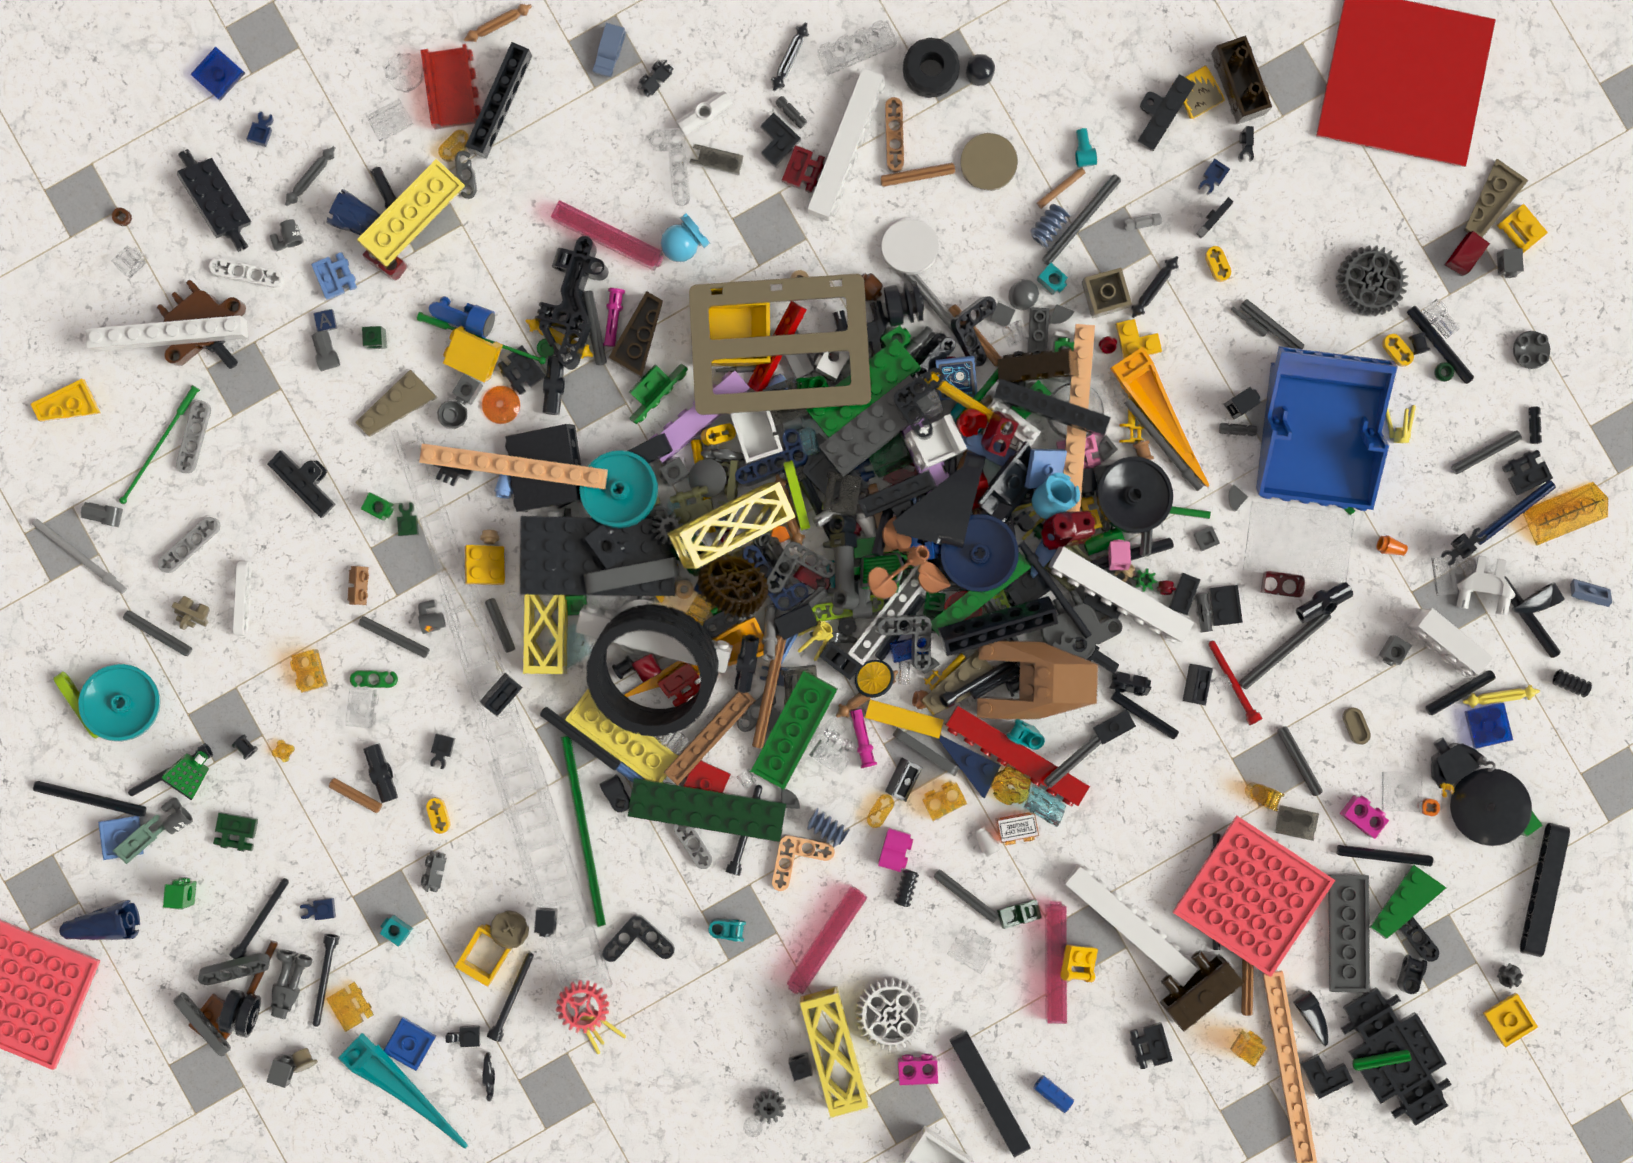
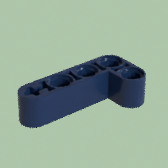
M792 428L787 429L782 436L786 450L739 468L735 474L736 480L741 485L748 487L775 477L777 474L786 473L784 466L781 468L777 467V461L780 459H785V462L793 460L795 469L804 466L809 456L799 432ZM790 435H797V439L795 442H788V437ZM803 452V458L796 461L794 459L795 454ZM767 466V472L762 475L759 474L760 467ZM744 473L749 475L746 481L741 479L744 477Z
M747 546L743 551L744 559H747L749 550L757 551L755 554L758 561L762 558L763 561L758 562L755 567L767 566L768 572L764 578L768 579L772 568L756 546ZM751 557L748 558V562H750L751 564L754 563V560ZM797 583L787 590L783 588L777 594L768 591V595L779 610L787 611L807 597L808 588L803 583ZM798 586L805 589V594L802 597H797L794 594V590ZM781 597L789 599V605L785 608L780 607L778 604Z

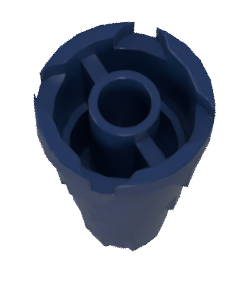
M342 189V193H338L329 211L333 217L332 219L327 217L326 223L339 229L362 235L381 214L350 192Z
M125 900L65 921L60 926L59 932L66 940L134 939L139 933V930H135V926L140 925L139 912L134 903H129L131 900Z

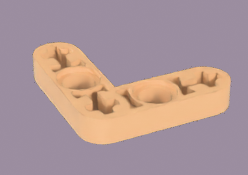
M792 835L784 836L779 844L772 879L773 888L777 891H784L788 888L795 855L828 861L835 854L834 847L826 842ZM787 839H791V843L794 844V846L789 848V853H793L792 857L787 854H780L781 851L785 852L786 846L783 845V842H786ZM804 843H810L813 846V850L810 853L802 851ZM815 844H819L818 849L822 850L825 847H829V851H832V853L828 854L827 857H824L822 852H818V856L814 855L816 850ZM781 858L789 859L790 866L788 868L780 867L779 861ZM777 870L789 872L788 875L784 874L783 881L786 884H783L782 887H778V883L775 882V880L780 878V873H776Z

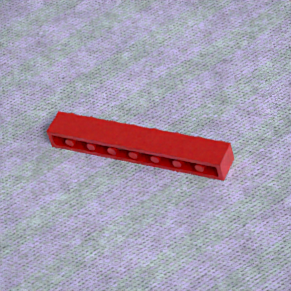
M956 705L945 724L948 726V732L955 736L958 733L965 737L963 741L971 746H974V744L981 747L980 751L988 756L991 753L997 756V762L1004 766L1010 764L1014 767L1013 771L1020 776L1028 775L1031 777L1029 781L1038 787L1040 784L1046 786L1044 779L1058 768V766L1025 746L1014 743L1004 733ZM1067 773L1051 788L1047 787L1046 792L1055 797L1059 794L1064 797L1062 801L1072 807L1073 804L1079 806L1090 786Z

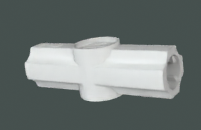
M723 90L708 101L699 103L694 110L678 119L676 123L686 136L703 124L710 123L715 116L731 107L733 103ZM708 110L709 114L703 117L700 115V112Z

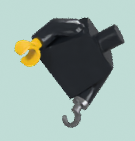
M1443 737L1433 743L1438 753L1431 757V778L1439 788H1442L1441 794L1443 797H1447L1445 790H1449L1454 794V787L1452 785L1480 766L1492 764L1493 767L1488 769L1489 772L1496 768L1493 761H1487V758L1480 752L1463 743H1451L1448 745Z

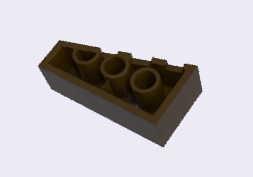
M646 291L608 360L642 378L663 300Z
M1070 348L1060 349L1058 352H1052L1051 350L1041 351V354L1034 355L1033 352L1022 353V356L1019 357L1009 354L1003 355V359H997L999 380L1002 379L1011 383L1079 376L1077 353L1071 351Z

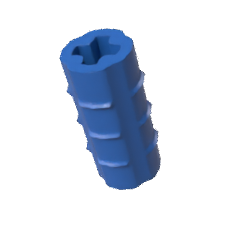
M1044 1075L1038 1079L1033 1087L1035 1091L1063 1113H1066L1074 1103L1073 1098Z

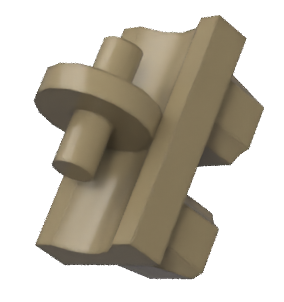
M183 596L178 603L174 602L171 606L174 608V613L178 614L176 621L180 622L179 627L182 630H185L188 626L194 628L196 623L206 627L210 611L209 607L199 604L196 611L190 609L194 603L193 600L186 596Z

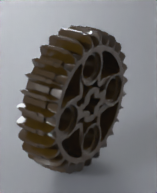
M727 552L724 556L722 555L702 565L697 577L698 590L702 592L701 597H706L705 602L711 603V608L714 606L718 608L717 612L722 610L724 615L730 613L731 617H734L735 614L739 618L742 615L747 617L749 614L753 615L758 611L767 598L769 585L767 584V579L764 578L765 573H760V567L756 568L754 566L755 562L751 564L748 562V558L744 560L742 555L736 557L735 553L729 556Z

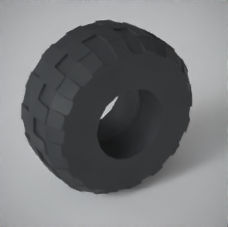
M930 37L917 41L908 49L903 61V77L907 86L917 95L926 98L939 97L950 91L958 79L960 70L958 54L948 42ZM926 60H935L941 65L942 71L938 75L929 76L922 72L920 65Z

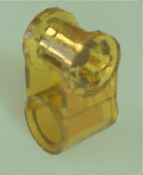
M1255 782L1249 783L1245 787V795L1249 799L1276 812L1278 811L1277 807L1281 798L1285 796V794ZM1258 787L1259 794L1254 797L1252 795L1253 788Z

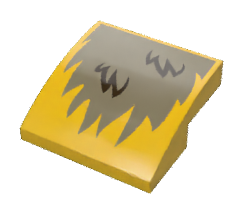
M1206 65L1185 76V78L1195 83V86L1183 103L1190 119L1196 118L1225 101L1216 80Z

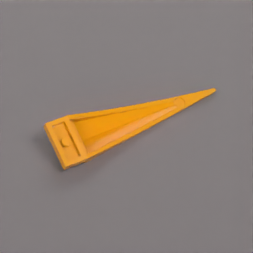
M1141 347L1110 369L1128 396L1188 467L1191 468L1205 487H1209V483L1169 401L1154 362L1146 350Z
M755 616L738 624L736 623L712 639L715 641H726L729 645H733L728 666L737 664L743 635L752 634L759 638L756 657L763 655L764 644H762V638L764 635ZM674 662L663 669L657 676L641 683L624 695L629 697L659 687L657 681L686 662ZM693 665L696 671L699 673L698 666Z

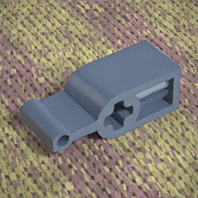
M606 22L593 73L612 77L626 36L625 28Z

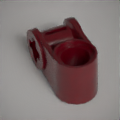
M801 565L793 575L798 581L814 590L818 588L817 580L821 581L822 579H825L824 583L826 586L824 588L827 590L830 587L829 579L823 578Z

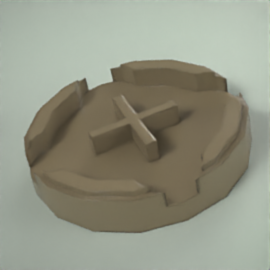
M509 910L501 914L499 913L491 922V938L503 948H517L528 937L529 926L524 916L518 912Z

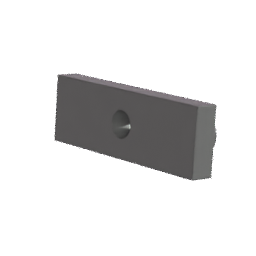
M1030 307L1027 353L1033 352L1034 355L1041 354V351H1047L1049 308ZM1035 334H1040L1041 339H1037Z

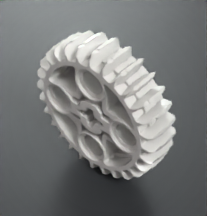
M884 978V984L877 980L876 987L870 984V992L864 989L866 997L859 996L863 1003L857 1002L856 1004L857 1007L861 1008V1010L855 1011V1014L861 1015V1017L856 1018V1022H862V1024L858 1025V1029H864L861 1033L862 1036L869 1035L867 1042H870L872 1039L874 1040V1047L880 1043L881 1050H883L885 1045H887L888 1051L891 1050L892 1045L895 1046L896 1050H898L899 1044L906 1048L905 1042L908 1041V1043L913 1044L911 1038L918 1039L916 1032H923L919 1026H925L926 1024L921 1020V1018H927L926 1014L921 1013L926 1010V1006H920L924 1003V999H917L921 994L920 992L913 993L915 991L914 986L908 989L909 982H906L903 986L901 979L895 983L894 978H891V982L888 983L886 978ZM885 990L898 991L891 1000L881 993ZM900 996H908L909 1001L906 1004H901L898 1001ZM880 997L882 999L881 1004L873 1005L871 1003L872 998ZM912 1004L915 1007L914 1022L905 1014ZM868 1006L877 1014L870 1024L867 1021ZM894 1010L895 1017L890 1016L888 1018L887 1011L893 1012ZM903 1023H909L911 1028L908 1031H902L900 1026ZM877 1024L884 1027L880 1033L873 1031V1027ZM891 1029H894L900 1035L898 1038H884Z

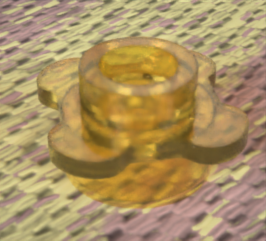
M279 740L277 747L272 750V756L280 758L282 762H288L292 752L295 751V747L285 743L284 740Z

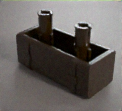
M1246 35L1217 45L1211 53L1215 69H1217L1230 104L1231 113L1234 115L1237 124L1266 115L1272 108L1269 94L1265 88L1252 52L1253 50Z
M1201 950L1195 952L1191 958L1200 970L1184 986H1179L1171 975H1167L1161 980V983L1170 994L1159 1003L1183 1032L1192 1025H1195L1199 1019L1230 994L1235 993L1244 984V981L1220 954L1209 962Z

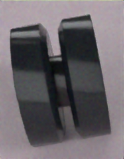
M231 990L221 1010L218 1024L219 1031L230 1034L235 1030L237 1036L248 1038L258 1019L261 997L251 993L245 997L243 991Z

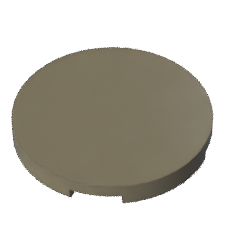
M984 133L972 138L966 144L962 151L960 166L964 178L973 187L994 191L1003 188L1012 180L1017 169L1018 158L1015 148L1006 138L994 133Z

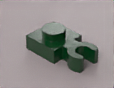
M409 502V509L404 510L403 503H399L398 508L402 516L397 517L398 536L419 535L418 516H412L414 504Z

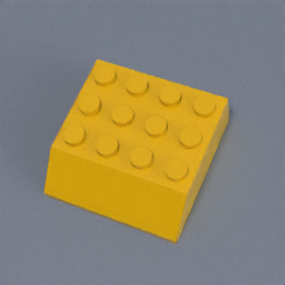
M723 288L711 289V294H723ZM770 303L710 307V339L770 336ZM771 357L713 360L712 366H755L771 363Z

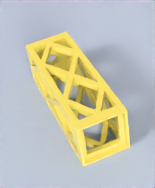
M780 482L765 483L669 532L668 535L683 567L697 569L795 518V515ZM753 504L764 505L753 524L742 523ZM746 505L736 523L731 522L739 508ZM768 508H770L771 514L768 519L760 523ZM729 514V516H728V518L726 519V521H715V520H717V519H719V518H721V517H723V516ZM710 526L722 527L710 547L698 546ZM703 527L694 543H692L691 539L696 530ZM727 528H732L725 541L718 545ZM738 529H747L734 537ZM697 551H704V553L698 555Z
M524 595L523 674H567L568 610L565 595H554L547 607L539 595ZM535 606L537 607L539 613L541 614V616H540V618H539V620L537 621L536 624H535ZM557 607L558 627L551 617ZM547 624L556 642L545 657L536 640ZM558 655L557 666H551ZM534 656L540 666H534Z
M838 987L800 996V1005L830 1118L868 1108V1099ZM835 1002L837 1011L829 1003ZM816 1007L813 1020H811L809 1009ZM822 1010L838 1025L833 1044L817 1029ZM843 1033L850 1060L838 1049ZM818 1043L830 1054L826 1069H824ZM835 1060L851 1074L846 1092L830 1078ZM857 1082L859 1093L853 1095L854 1088ZM831 1093L837 1098L836 1100L832 1099Z

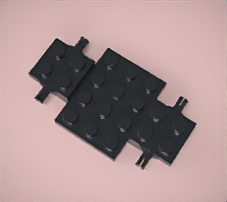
M1375 987L1370 992L1343 1006L1350 1023L1340 1029L1344 1035L1355 1029L1364 1041V1043L1349 1051L1353 1060L1402 1050L1410 1052L1411 1060L1408 1062L1360 1070L1380 1104L1395 1095L1397 1096L1400 1107L1391 1111L1395 1119L1405 1113L1416 1126L1448 1107L1442 1090L1452 1084L1448 1078L1437 1084L1431 1073L1445 1066L1447 1062L1418 1014L1414 1012L1399 1021L1392 1010L1393 1005L1401 1002L1399 996L1395 994L1387 1000L1382 996L1379 989Z

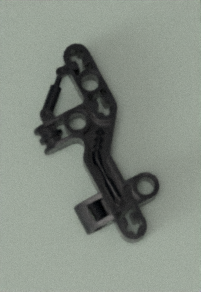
M588 236L578 238L573 251L563 248L557 249L552 267L566 273L560 289L563 300L560 305L540 302L539 306L541 309L537 310L539 315L534 318L540 322L539 329L542 331L549 346L553 347L554 354L568 370L578 367L591 329V322L582 299L587 280L590 278L602 281L609 274L604 262L601 259L595 258L597 248ZM597 267H602L600 272L595 273ZM567 315L564 321H559L561 316ZM551 326L566 330L560 350L557 349L556 341L549 330ZM574 338H579L576 344H571Z

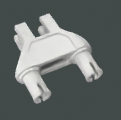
M1478 555L1475 571L1457 584L1459 594L1456 607L1461 608L1464 600L1463 608L1469 609L1470 596L1473 591L1497 594L1499 600L1496 614L1501 615L1502 608L1504 607L1503 615L1508 616L1510 602L1515 597V593L1504 577L1506 560L1497 559L1495 573H1486L1484 570L1487 557Z

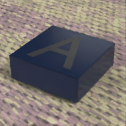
M333 309L313 313L317 332L338 329Z

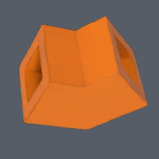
M777 526L772 530L771 537L778 538L780 543L791 538L784 526Z

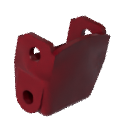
M1065 512L1054 514L1043 523V530L1041 531L1044 547L1048 548L1049 551L1058 549V547L1066 548L1085 543L1095 533V519L1091 512ZM1048 535H1053L1054 540L1050 541Z

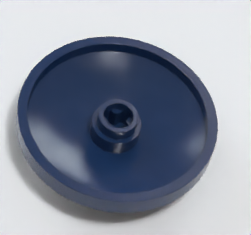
M976 514L970 516L963 548L946 544L941 545V561L944 570L955 584L968 591L987 592L994 590L1006 583L1017 567L1019 549L1015 535L1003 521L990 515Z

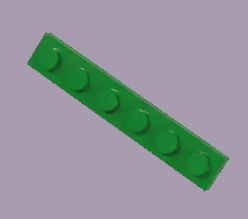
M1019 552L1017 567L1006 583L987 592L969 591L931 621V627L939 636L938 628L963 621L1032 566L1029 565L1025 557Z

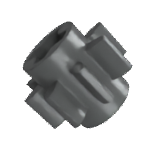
M1509 963L1507 966L1502 965L1498 971L1500 973L1497 975V978H1499L1503 986L1511 989L1514 985L1518 987L1522 983L1521 978L1524 975L1521 974L1519 967Z

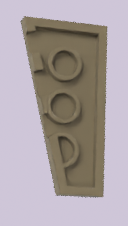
M1496 159L1464 231L1467 233L1474 231L1483 238L1526 185L1528 179L1499 159Z
M410 369L355 423L371 437L438 397Z
M977 650L920 701L934 715L946 709L940 701L939 696L946 691L954 692L993 668L986 660H979V651ZM970 691L957 698L955 704L971 696Z

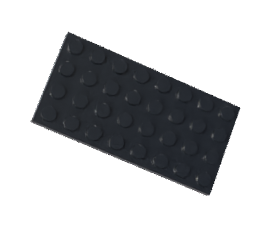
M520 516L519 595L675 596V577L587 594L583 574L604 570L582 541V538L602 524L592 517ZM643 519L639 523L626 528L609 527L614 533L612 537L616 543L619 541L625 549L624 554L626 555L609 569L674 557L673 553L669 550L673 544L669 545L668 541L665 544H661L662 537L656 540L655 536L658 533L651 532L652 529L657 528L652 525L653 521L658 522L657 519ZM670 524L664 526V529H667L665 530L666 532L672 530V527L669 528ZM602 541L601 549L607 552L610 545L607 541Z

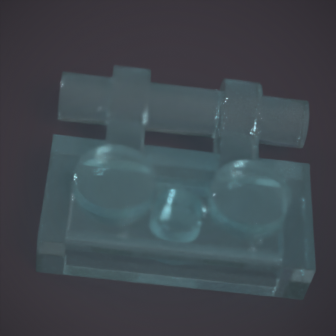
M1032 786L1024 808L1058 827L1063 818L1066 805L1061 803L1060 799L1046 794V791L1042 788L1038 789Z

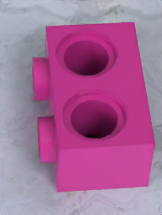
M1353 795L1339 814L1366 835L1376 839L1389 822L1385 818L1386 813L1377 807L1376 809L1369 805L1371 802L1364 796L1358 797ZM1359 804L1361 806V812L1358 815H1356L1354 812V808L1356 805ZM1375 816L1377 823L1375 826H1371L1370 819Z
M907 1054L902 1055V1058H898L899 1085L938 1084L936 1056H933V1054H921V1057H913V1055ZM926 1064H930L933 1067L932 1071L928 1073L924 1072L922 1068ZM906 1065H911L913 1071L907 1074L903 1072V1068Z

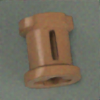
M1149 440L1132 445L1136 449L1138 457L1149 460L1154 459L1149 449Z

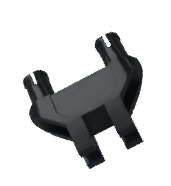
M876 301V305L875 302L869 304L874 320L867 323L868 345L872 344L874 355L882 350L880 339L889 324V319L884 315L881 301ZM838 311L834 312L833 316L837 328L835 331H846L848 324L845 311H839L841 319H839Z

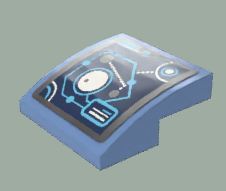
M974 356L936 360V368L943 372L945 381L970 397H974L977 394ZM939 391L940 400L952 399Z

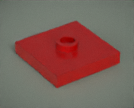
M701 760L689 773L684 786L723 792L731 773Z

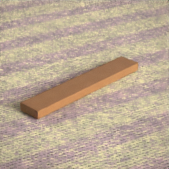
M737 692L663 773L678 786L756 700L748 692Z

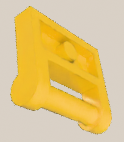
M1525 204L1519 206L1496 225L1507 234L1517 248L1523 249V253L1548 233ZM1510 222L1524 237V239L1527 241L1526 243H1524L1521 240V238L1516 234V232L1511 228V226L1509 225Z
M1066 944L1061 969L1062 980L1070 981L1071 979H1077L1090 983L1094 982V967L1098 949L1089 946ZM1072 966L1084 967V972H1074L1071 970Z

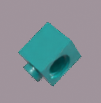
M1051 262L1036 280L1054 295L1057 291L1060 293L1067 286L1065 282L1068 277ZM1050 276H1055V277H1057V278H1058V283H1057V284H1052V283H1050L1049 277H1050Z
M394 915L390 919L387 917L380 926L382 931L379 934L399 947L404 943L413 928ZM392 925L399 928L397 935L391 932Z

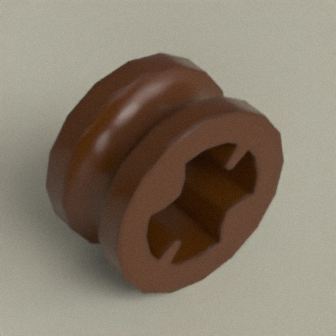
M116 208L112 212V219L120 226H127L131 223L132 215L124 208ZM120 213L126 215L125 218L123 217V221L118 219Z

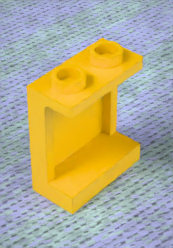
M463 326L453 329L449 337L451 340L450 345L446 347L443 357H445L443 364L484 383L491 379L503 344L498 342L492 344L464 331L465 327Z

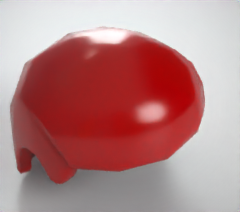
M967 409L959 416L957 429L961 435L966 437L978 435L980 428L985 429L987 427L988 418L977 409Z

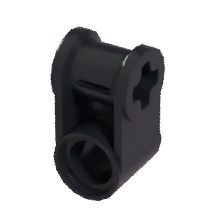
M617 774L599 784L614 811L624 812L629 809L630 797ZM619 799L625 800L626 803L623 804L624 808L622 806H618V803L620 802Z
M1408 954L1404 957L1397 980L1398 988L1408 994H1416L1419 991L1423 976L1427 970V961L1414 959ZM1408 980H1411V981H1412V986H1411V988L1406 989V986H1405L1406 982H1407Z

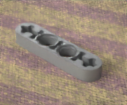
M195 401L191 406L176 462L177 469L182 473H192L198 462L211 414L210 405L204 401ZM203 405L205 412L200 413L197 411V408ZM200 414V418H203V421L194 419V417H199ZM194 423L201 425V430L198 433L192 432L191 428ZM194 441L196 448L194 451L189 452L186 448L187 443ZM184 454L193 455V458L184 456ZM188 459L190 467H186L185 469V467L182 466V463L187 462Z
M213 517L204 518L158 560V568L166 573H172L218 533L221 527L219 520ZM208 522H212V523L214 522V524H213L214 529H213V530H212V529H207L208 526H209V525L207 524ZM195 533L201 536V541L198 544L192 542V536ZM181 546L187 549V553L183 557H180L177 552ZM174 557L179 560H173L170 563L171 568L164 567L166 565L165 560L171 561Z

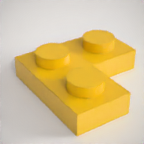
M1135 319L1115 324L1123 359L1141 347L1146 350L1148 355L1162 352L1158 333L1139 337Z

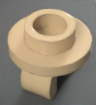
M1132 564L1129 570H1116L1114 573L1115 576L1118 573H1124L1123 582H1126L1129 577L1133 578L1136 575L1135 567Z

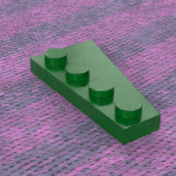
M1412 865L1369 928L1384 939H1388L1442 893L1446 887L1417 866Z

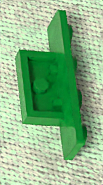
M681 363L667 376L655 364L629 391L642 404L629 419L635 424L642 422L647 417V413L651 408L657 407L660 399L672 391L673 385L686 376L688 368Z

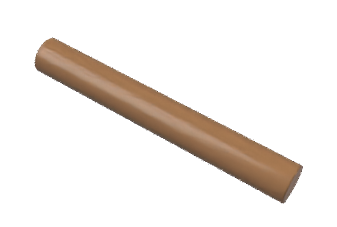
M1082 167L1038 201L1037 205L1039 208L1042 209L1086 173Z

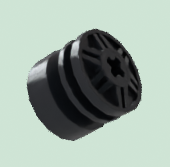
M916 281L911 282V291H909L907 283H903L902 293H899L896 285L883 288L887 315L891 327L903 325L905 315L908 316L910 323H914L913 314H916L918 322L923 321V298Z

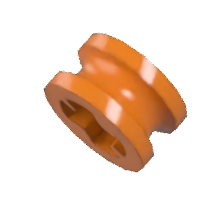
M1428 798L1421 802L1420 810L1424 815L1435 816L1440 811V805L1436 800ZM1434 804V807H1432L1434 810L1427 811L1426 808L1428 807L1426 805Z

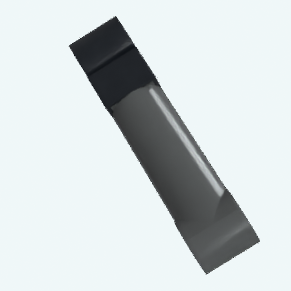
M836 514L831 518L829 524L831 531L836 534H830V541L823 543L824 548L834 549L835 588H829L827 592L829 596H832V603L836 608L853 610L859 603V597L855 592L853 548H857V534L853 533L856 530V521L850 516Z

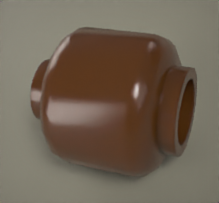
M864 273L861 276L864 278L865 301L872 299L876 301L883 294L881 292L883 284L873 273Z

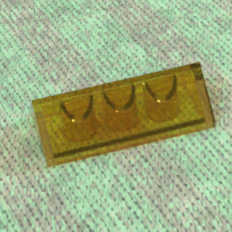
M1591 482L1530 507L1523 515L1536 546L1607 518L1608 497L1594 482Z

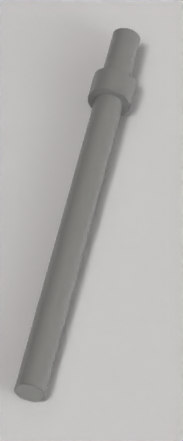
M35 519L32 522L33 526L102 578V582L106 585L112 586L121 594L126 591L127 588L118 582L114 575L110 572H105L40 520Z

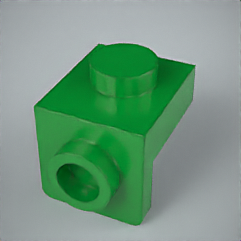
M565 595L568 616L579 615L583 606L587 605V595Z

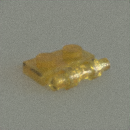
M355 982L348 985L351 993L348 994L346 989L343 988L326 998L345 1032L364 1021L360 1015L363 1012L367 1019L374 1015L371 1010V1004L366 1002L362 995L361 987L358 988ZM354 997L360 1006V1008L358 1009L355 1007L353 1001L351 1000Z

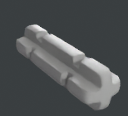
M1157 213L1152 214L1151 217L1146 215L1136 217L1134 220L1132 218L1124 220V227L1126 231L1134 230L1135 227L1140 229L1152 226L1151 224L1154 226L1160 225L1162 217Z

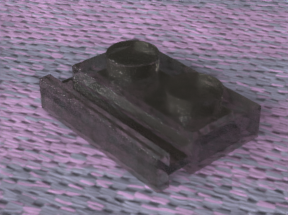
M1280 805L1274 832L1314 841L1319 813Z

